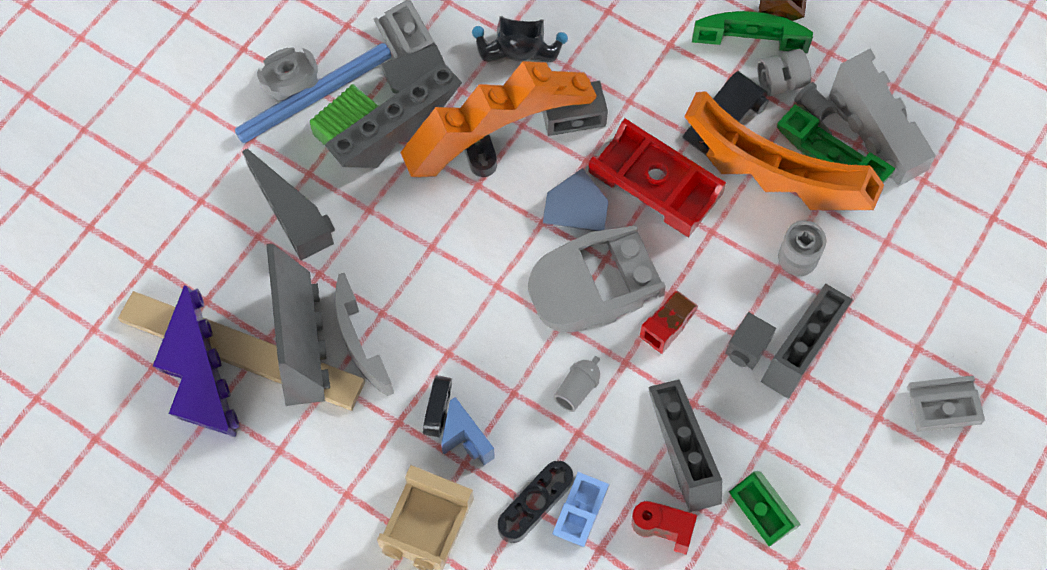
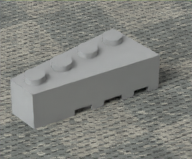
M870 48L840 64L829 97L846 115L850 129L861 137L867 151L895 168V172L889 178L893 179L899 187L928 171L936 155L916 122H908L905 104L900 97L894 99L887 86L890 80L885 71L880 73L877 71L872 62L876 57Z

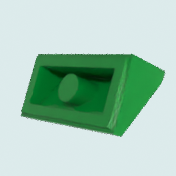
M754 471L729 491L730 495L769 547L801 525L760 471Z

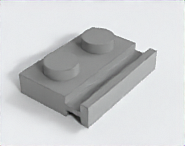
M405 0L384 12L385 15L379 19L377 17L373 19L395 59L436 45L411 0Z
M974 376L910 382L907 386V391H909L911 397L910 404L917 432L981 425L985 421L978 390L974 386Z

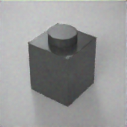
M748 312L729 341L725 354L736 365L740 367L747 366L753 370L771 342L776 327Z

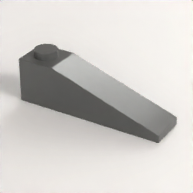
M248 148L243 150L242 153L250 172L299 259L303 260L333 245L331 233L335 231V228L327 214L322 216L316 205Z
M825 283L772 359L761 383L789 399L853 299Z
M680 379L648 387L672 466L689 512L722 504V478Z

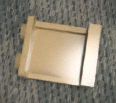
M410 465L405 476L406 485L384 533L379 534L377 541L379 547L383 548L382 553L390 558L401 560V557H405L414 561L413 566L419 570H443L474 500L473 490Z

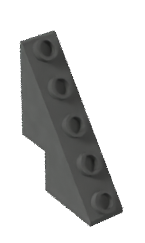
M442 62L328 141L325 146L342 167L378 168L398 142H409L435 107H444L462 82Z

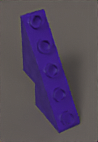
M184 285L153 363V367L160 372L181 379L168 414L179 420L236 437V428L240 427L236 412L234 409L230 410L227 398L231 394L224 378L221 379L218 367L222 366L219 353L216 348L212 349L209 340V337L213 336L211 325L208 319H203L200 308L204 307L203 297L198 288L191 290L188 286Z

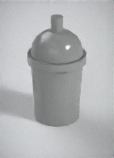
M595 356L592 361H578L570 367V372L553 396L558 405L567 411L575 412L592 389L598 386L600 379V370L597 366L600 361L599 357Z

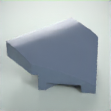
M582 168L547 192L543 224L591 231L605 230L609 201Z

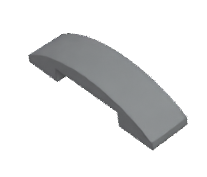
M341 273L338 275L336 283L335 305L346 348L363 376L379 391L390 396L394 394L393 387L380 355L369 359L366 358L349 318L350 315L359 312L347 277L345 273Z

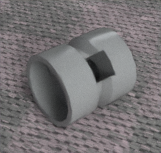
M801 49L785 52L781 58L774 55L758 60L757 72L761 87L768 92V97L786 92L787 87L790 90H796L811 83L809 61Z
M798 221L788 228L778 254L779 264L783 270L795 276H805L814 271L827 242L822 228L810 221Z

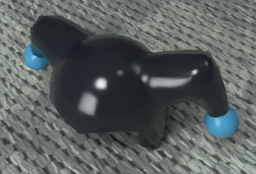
M499 16L497 38L491 43L484 39V29L481 26H475L472 30V35L476 38L479 55L486 62L504 57L515 61L535 59L543 62H553L557 59L562 45L568 41L567 34L559 32L556 35V41L552 45H547L544 41V19L538 21H517Z

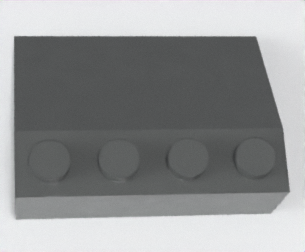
M266 244L278 365L285 406L325 401L324 389H330L328 369L321 370L320 360H325L327 357L325 340L318 341L317 331H323L321 311L315 312L314 303L320 302L318 283L311 284L310 271L276 245Z

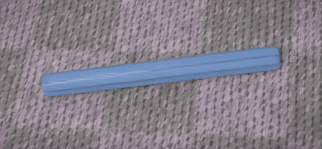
M385 43L375 46L320 78L314 87L306 88L299 93L291 95L286 100L275 104L235 128L237 137L242 143L250 141L390 59V49Z

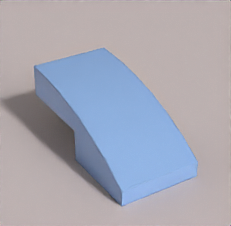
M577 472L567 501L563 505L552 534L585 547L609 484Z

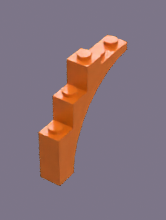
M522 61L504 85L479 84L460 108L435 107L400 153L411 177H436L450 161L466 148L503 126L549 109L569 105L591 104L597 95L585 72L551 71L546 62Z
M706 91L695 93L684 117L708 145L709 151L706 156L721 174H751L765 192H796L809 210L875 209L884 184L871 166L847 165L824 161L779 146L735 120Z

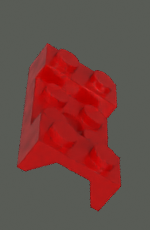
M626 118L623 119L613 140L599 156H593L589 160L588 173L611 188L618 185L664 215L663 222L688 238L723 195L726 185L725 181ZM658 169L664 172L665 177L656 180L650 177L649 172Z

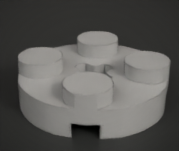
M294 47L278 50L263 61L265 66L262 71L258 69L257 77L263 90L273 95L274 99L278 101L286 100L290 95L299 93L306 88H312L318 82L316 76L318 66L313 54L307 49H303V52H295Z

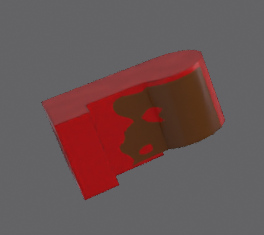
M675 291L666 300L664 305L642 324L639 337L663 354L683 331L684 326L697 311L698 305L681 292Z
M644 501L635 506L631 525L633 530L642 537L655 535L676 542L674 551L687 555L698 515L655 502Z

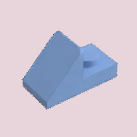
M454 397L449 403L441 444L442 452L446 454L463 441H466L463 443V446L473 460L479 458L482 464L486 465L495 458L494 447L457 398Z

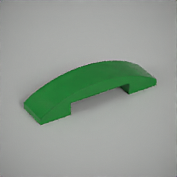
M734 11L714 14L696 20L692 43L721 45L722 36L779 41V51L789 52L801 49L804 53H808L813 39V32L794 21L780 16L760 12Z
M796 104L777 123L776 127L806 156L847 165L871 166L883 184L895 172L893 166L873 153L869 152L865 157L818 127L819 119Z

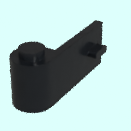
M740 71L735 72L713 98L723 110L739 123L747 114L749 116L754 113L760 114L769 102L766 98L768 92ZM690 126L682 138L706 156L709 151L708 145L705 142L700 143L704 140Z

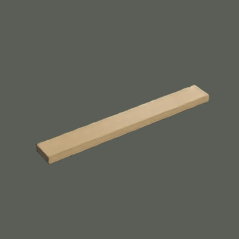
M132 291L118 319L124 324L164 338L175 307ZM208 319L213 332V336L209 337L212 349H217L221 361L282 384L276 345ZM321 362V370L328 369L330 389H324L325 401L352 411L365 385L364 378Z

